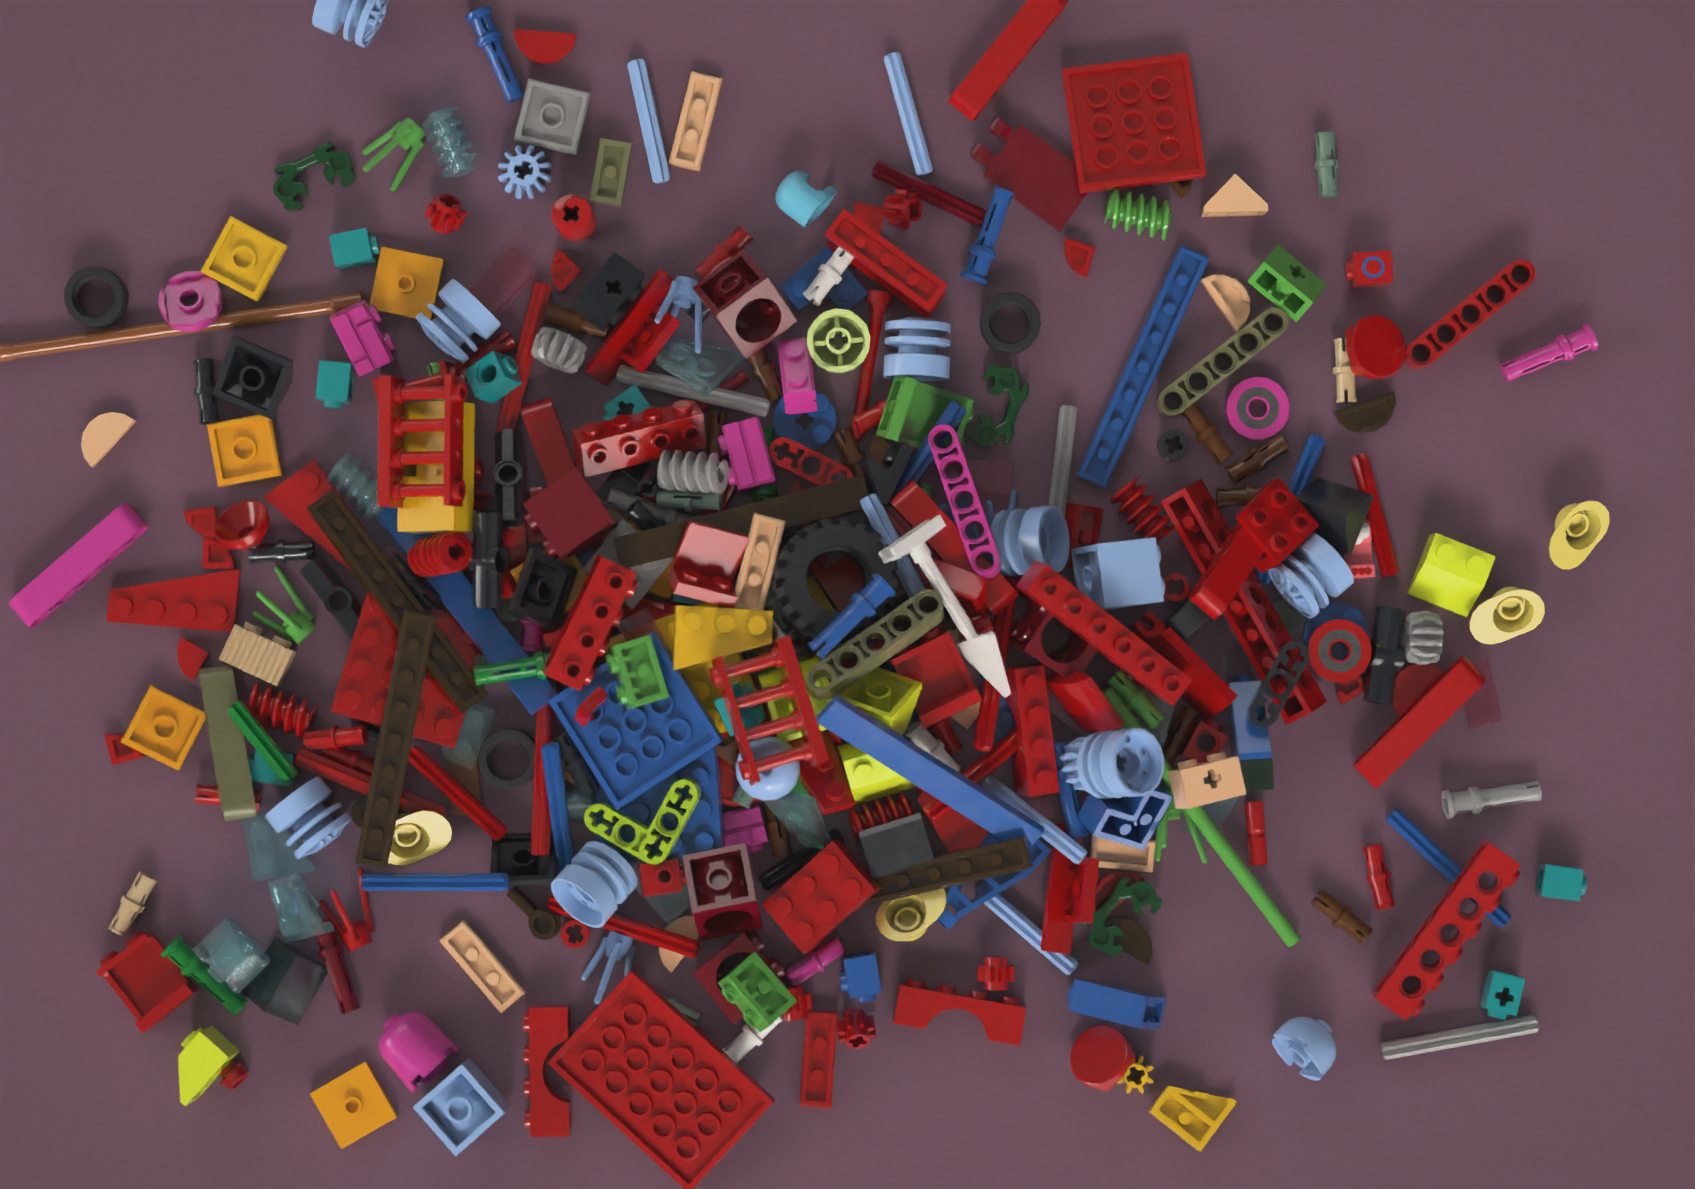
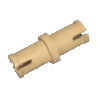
M1342 338L1333 339L1336 367H1333V375H1336V403H1345V390H1348V403L1357 402L1355 374L1351 371L1347 350L1343 351Z
M142 871L138 872L130 890L121 897L119 910L108 926V929L120 936L127 937L139 912L143 913L145 909L144 903L157 883V879Z

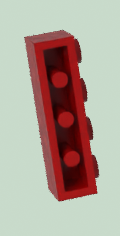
M693 399L679 400L672 405L660 408H647L643 412L628 416L619 415L612 420L600 423H587L580 428L571 430L575 461L584 477L660 459L661 453L665 449H669L673 455L676 450H681L684 453L707 447L704 415Z
M600 554L597 555L544 664L542 672L546 676L581 691L583 684L586 686L590 684L596 670L592 666L597 655L601 657L604 655L610 639L606 637L611 627H617L623 616L624 610L621 609V606L626 597L631 598L637 587L636 572Z

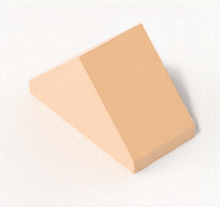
M1234 174L1204 205L1201 210V217L1264 216L1268 212V204L1238 175Z

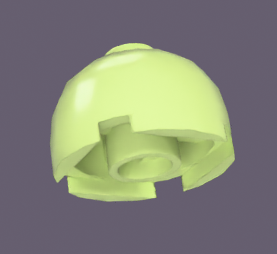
M835 308L823 312L813 321L808 330L807 347L811 358L817 366L828 372L845 373L854 370L863 363L869 352L871 337L867 325L859 316L850 310Z

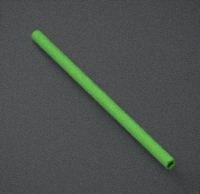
M1111 686L1105 688L1102 693L1125 723L1122 728L1143 729ZM1164 757V772L1161 780L1172 793L1167 771L1174 769ZM1197 806L1184 809L1287 947L1295 945L1301 937L1203 807Z

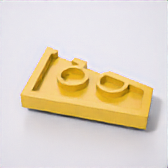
M676 605L672 671L712 661L715 657H725L770 645L772 643L773 611Z

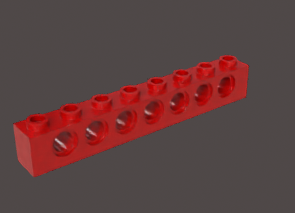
M1200 479L1162 500L1161 503L1203 575L1231 533V530L1203 480ZM1252 570L1223 613L1261 681H1263L1280 648L1285 643L1293 640L1255 572ZM1297 647L1292 651H1286V655L1289 656L1286 666L1283 667L1280 663L1277 666V669L1287 671L1292 677L1295 671L1289 670L1293 662H1300L1302 659L1298 655L1299 650ZM1307 665L1280 713L1286 725L1314 712L1327 702ZM1274 675L1269 682L1270 689L1276 694L1283 693L1287 688L1286 679L1281 675ZM1272 698L1273 702L1278 705L1280 700Z

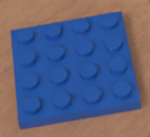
M652 631L648 635L651 636L669 694L668 698L627 710L625 704L621 705L619 703L615 689L616 686H619L616 674L610 673L606 662L595 670L588 686L583 684L581 691L568 687L548 701L616 810L621 809L724 741L723 736L681 670L672 671L673 657L656 631ZM600 686L607 692V698L604 704L601 703L592 712L595 715L586 726L582 727L575 721L577 708Z
M715 747L621 809H618L650 827L667 793L675 782L683 778H690L699 784L701 788L700 800L670 856L666 860L683 859V855L725 847L719 761ZM593 774L597 784L600 786V788L593 791L594 804L605 802L614 807ZM687 785L684 788H679L678 791L682 793L679 802L676 804L670 802V805L680 808L685 799L692 798L693 795L689 793L690 787ZM603 810L595 813L597 818L595 823L597 825L602 822L610 824L612 827L608 832L612 833V829L619 821V818L616 817L615 821L610 822L603 817L605 813ZM666 812L662 818V823L666 829L675 830L678 827L679 821L674 813ZM624 824L620 828L621 839L626 842H632L635 839L636 831L631 825ZM596 834L597 842L614 849L627 862L643 861ZM660 835L656 843L649 844L648 847L652 849L650 855L654 857L657 854H662L663 852L659 849L662 840L667 838L670 841L671 837Z

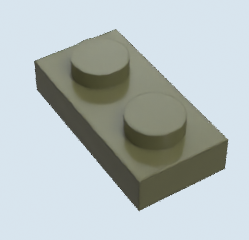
M600 138L590 202L622 207L632 143Z

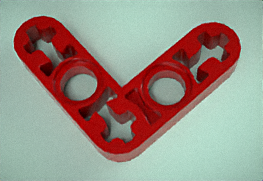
M777 438L769 445L768 453L771 462L817 486L835 482L831 479L832 475H839L841 471L846 473L844 479L854 477L852 471L846 466L789 438ZM783 443L789 445L787 450L794 455H797L798 449L804 451L797 461L796 469L790 467L794 460L784 457L780 461L776 458L778 453L774 451L775 446L780 447ZM815 457L818 459L820 470L817 474L807 475L803 471L802 463L805 458ZM839 515L831 516L829 519L836 520ZM807 522V523L801 524V526H800L798 532H799L801 529H803L804 527L808 526L809 524H815V523H809V522Z

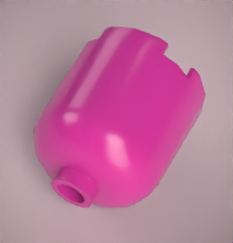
M410 1011L402 1016L395 1013L389 1017L382 1025L386 1030L380 1036L378 1043L380 1055L411 1093L418 1091L417 1084L420 1082L427 1086L449 1066L445 1060L451 1054L457 1057L461 1051L429 1016L419 1011Z

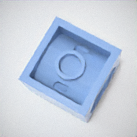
M1156 537L1099 543L1071 549L1076 588L1103 610L1164 602L1165 583L1160 576L1159 562L1161 560V552L1156 544Z
M468 1058L413 1108L449 1150L457 1156L498 1120L511 1105L476 1064Z

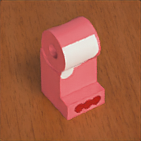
M1365 519L1352 554L1348 555L1341 552V557L1349 567L1354 579L1375 577V565L1373 564L1371 527L1368 519Z

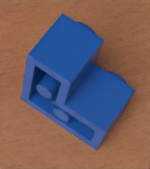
M1161 782L1152 793L1139 797L1102 799L1096 798L1089 793L1077 817L1092 835L1144 851L1174 796Z

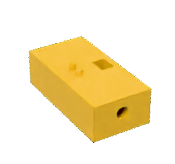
M445 401L405 402L404 417L406 419L444 418ZM464 402L463 481L466 484V496L463 499V507L443 505V497H405L403 508H398L397 532L426 534L459 531L461 533H473L475 404ZM444 431L406 432L404 435V450L406 452L444 451ZM444 464L406 465L404 467L403 481L405 484H444Z

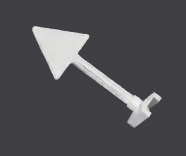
M937 515L930 521L927 519L879 551L878 554L885 564L909 553L914 562L920 565L934 590L941 595L943 604L959 631L966 638V640L955 644L959 653L1006 698L1011 694L996 636L992 631L982 635H978L975 632L972 622L932 559V552L926 544V541L943 529L946 524L940 515Z

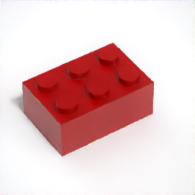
M838 839L830 842L769 897L762 906L800 951L805 954L813 950L882 887L872 878L843 842Z

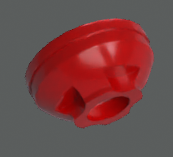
M241 501L230 506L218 516L213 526V534L216 540L225 548L248 550L250 547L259 545L263 541L270 524V516L266 507L260 501Z

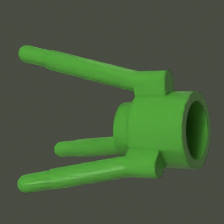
M409 117L402 123L398 122L391 130L362 150V154L367 155L393 138L363 167V170L365 172L369 171L397 145L405 151L411 147L412 149L390 187L391 191H396L416 154L424 146L420 140L426 135L425 132Z
M275 566L276 574L301 614L299 615L295 611L288 616L264 593L257 591L256 596L284 621L282 624L284 627L257 611H253L252 616L282 634L288 641L294 640L299 645L316 628L311 622L315 617L306 609L279 566Z
M1172 798L1156 827L1155 861H1160L1161 849L1167 846L1168 820L1180 819V813L1183 812L1201 861L1207 863L1208 859L1195 823L1184 809L1175 808L1174 799Z

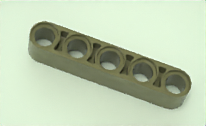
M1276 307L1269 308L1216 348L1159 394L1156 401L1159 412L1167 417H1175L1195 403L1283 334L1289 324L1286 313ZM1275 316L1280 322L1279 330H1268L1264 322L1265 317ZM1243 335L1251 336L1255 341L1254 350L1246 351L1242 349L1239 344L1240 337ZM1222 354L1228 357L1230 360L1229 369L1225 371L1219 370L1214 364L1215 356ZM1193 374L1201 375L1205 380L1204 389H1193L1189 384L1190 376ZM1170 393L1177 395L1180 399L1179 408L1176 410L1168 409L1164 404L1165 395Z
M931 589L920 591L815 664L807 674V681L812 696L820 701H828L834 698L836 694H840L936 627L944 617L941 595ZM931 603L937 606V609L932 613H925L921 610L925 604ZM900 622H907L911 625L904 632L894 629ZM874 640H880L885 643L879 650L868 648V645ZM852 658L858 661L857 665L851 669L841 666L846 659ZM821 677L831 679L830 684L826 687H818L815 685V682Z
M232 665L199 669L200 687L223 821L256 817V805L244 734L227 714L228 708L238 701Z

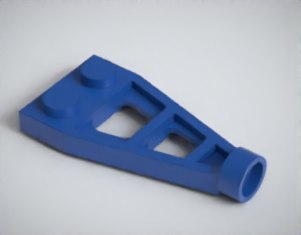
M988 832L979 846L1003 840ZM1038 839L1029 848L1032 868L983 879L987 883V888L974 899H968L961 892L962 884L951 886L946 893V906H952L955 910V915L947 908H944L937 921L945 929L950 930L958 922V919L1029 875L1051 850Z

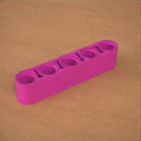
M945 424L937 425L929 433V445L970 564L979 576L993 578L1001 571L1002 560L960 438L951 426ZM949 434L953 438L951 445L944 449L938 448L936 442L939 436ZM953 464H960L963 466V472L960 477L955 479L947 477L948 468ZM963 494H970L974 499L973 504L967 509L957 507L958 498ZM974 524L984 526L983 535L978 539H970L967 534L970 526ZM984 554L994 556L995 560L993 566L987 570L978 567V560Z
M128 502L123 503L16 594L8 603L9 606L29 629L35 627L137 540L148 529V525Z

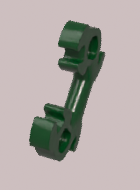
M323 143L312 153L296 161L279 164L274 169V172L278 175L284 174L275 182L273 192L284 204V208L287 211H299L304 206L295 200L300 194L308 197L309 193L302 182L295 181L297 175L317 164H327V168L323 171L326 180L333 185L335 177H343L340 185L343 188H347L356 180L350 156L341 151L328 152L334 148L333 143Z
M993 364L987 368L983 375L984 381L994 378L995 387H989L987 391L994 396H1001L1002 393L1007 392L1009 394V403L1003 420L997 426L993 425L992 417L986 414L978 415V419L982 422L978 427L974 428L972 421L966 424V438L973 439L981 447L989 448L993 446L1002 435L1005 436L1004 445L1009 444L1013 438L1014 424L1021 405L1028 397L1029 385L1026 383L1020 391L1018 373L1011 367H996Z
M1124 876L1116 882L1109 896L1095 908L1093 914L1094 922L1089 932V942L1093 947L1106 952L1108 957L1117 955L1123 949L1121 944L1113 945L1116 935L1121 937L1124 935L1122 930L1114 924L1110 926L1105 925L1109 913L1122 900L1130 898L1131 909L1140 916L1143 915L1141 908L1145 905L1150 904V912L1152 914H1155L1160 909L1162 899L1156 895L1150 883L1137 881L1125 887L1129 880L1128 876Z

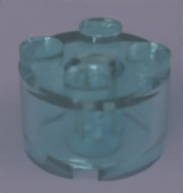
M226 917L192 950L199 959L210 964L211 967L207 971L217 982L222 983L225 980L226 984L235 993L239 994L270 963V958L254 938L250 939L243 933L245 929L233 919Z

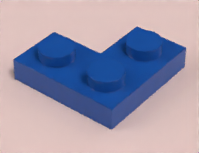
M828 246L779 286L781 292L799 312L811 303L803 295V292L818 275L820 265L826 264L833 255ZM846 268L841 275L842 280L838 285L834 284L827 293V296L838 309L851 311L868 296V293Z

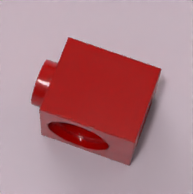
M1208 718L1205 723L1197 721L1188 737L1186 746H1183L1179 755L1188 760L1196 759L1197 764L1207 762L1206 756L1220 753L1229 736L1222 733L1223 726ZM1204 733L1209 734L1213 739V746L1207 752L1201 751L1197 746L1198 737Z

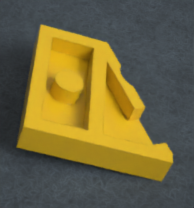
M1166 1086L1148 1112L1197 1151H1202L1237 1101L1232 1098Z

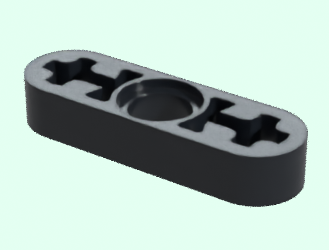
M1298 641L1287 642L1278 651L1248 706L1247 716L1253 725L1268 727L1277 720L1309 661V651L1303 643ZM1297 647L1299 649L1298 655L1302 659L1300 662H1293L1289 670L1295 671L1292 677L1287 671L1277 669L1279 663L1283 667L1286 666L1289 661L1286 651H1292ZM1274 675H1281L1287 681V688L1281 694H1276L1270 689L1269 682ZM1263 692L1271 698L1279 699L1278 705L1274 702L1270 703L1267 712L1271 714L1269 719L1257 720L1256 706L1263 707L1267 701V698L1261 697Z

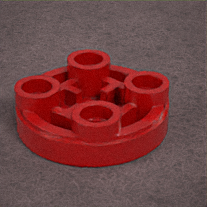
M1370 315L1359 319L1346 329V350L1350 360L1351 371L1355 375L1376 380L1389 377L1400 369L1405 359L1406 346L1401 330L1392 320L1382 315Z
M1097 1025L1083 1032L1075 1041L1070 1053V1067L1074 1076L1085 1086L1106 1092L1111 1090L1114 1084L1126 1074L1129 1066L1134 1063L1136 1056L1128 1038L1120 1030L1110 1025Z

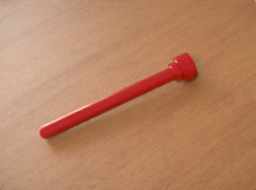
M868 290L866 303H869V310H871L868 327L871 337L870 348L862 363L853 416L864 412L868 408L883 315L887 313L888 307L892 306V293ZM852 421L851 431L858 443L862 440L863 434L860 435Z

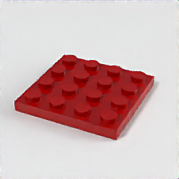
M1188 52L1062 69L1061 75L1079 194L1206 177L1207 173Z
M368 590L330 712L381 727L399 631ZM435 608L428 613L436 615L435 624L474 674L473 666H480L483 653L451 613ZM426 668L413 737L454 749L465 713L461 715Z

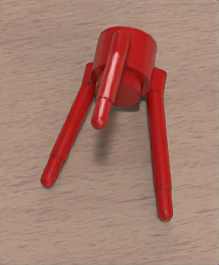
M358 868L357 873L364 924H362L360 919L350 921L335 890H332L330 895L344 923L343 926L340 925L323 900L319 901V906L326 917H331L334 929L338 933L342 944L346 943L349 951L371 943L373 940L370 933L375 931L371 921L367 891L361 888V877L364 874L362 868Z

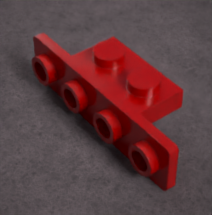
M659 269L585 367V371L602 385L607 386L617 373L619 366L623 365L624 362L643 374L681 323L667 312L660 323L657 324L654 321L670 290L672 281H675L664 270Z
M1055 824L1059 829H1061L1064 833L1067 834L1066 824ZM1083 838L1073 839L1082 846ZM1052 846L1041 940L1042 951L1070 954L1073 924L1093 922V914L1096 908V885L1099 879V859L1085 857L1082 862L1076 864Z

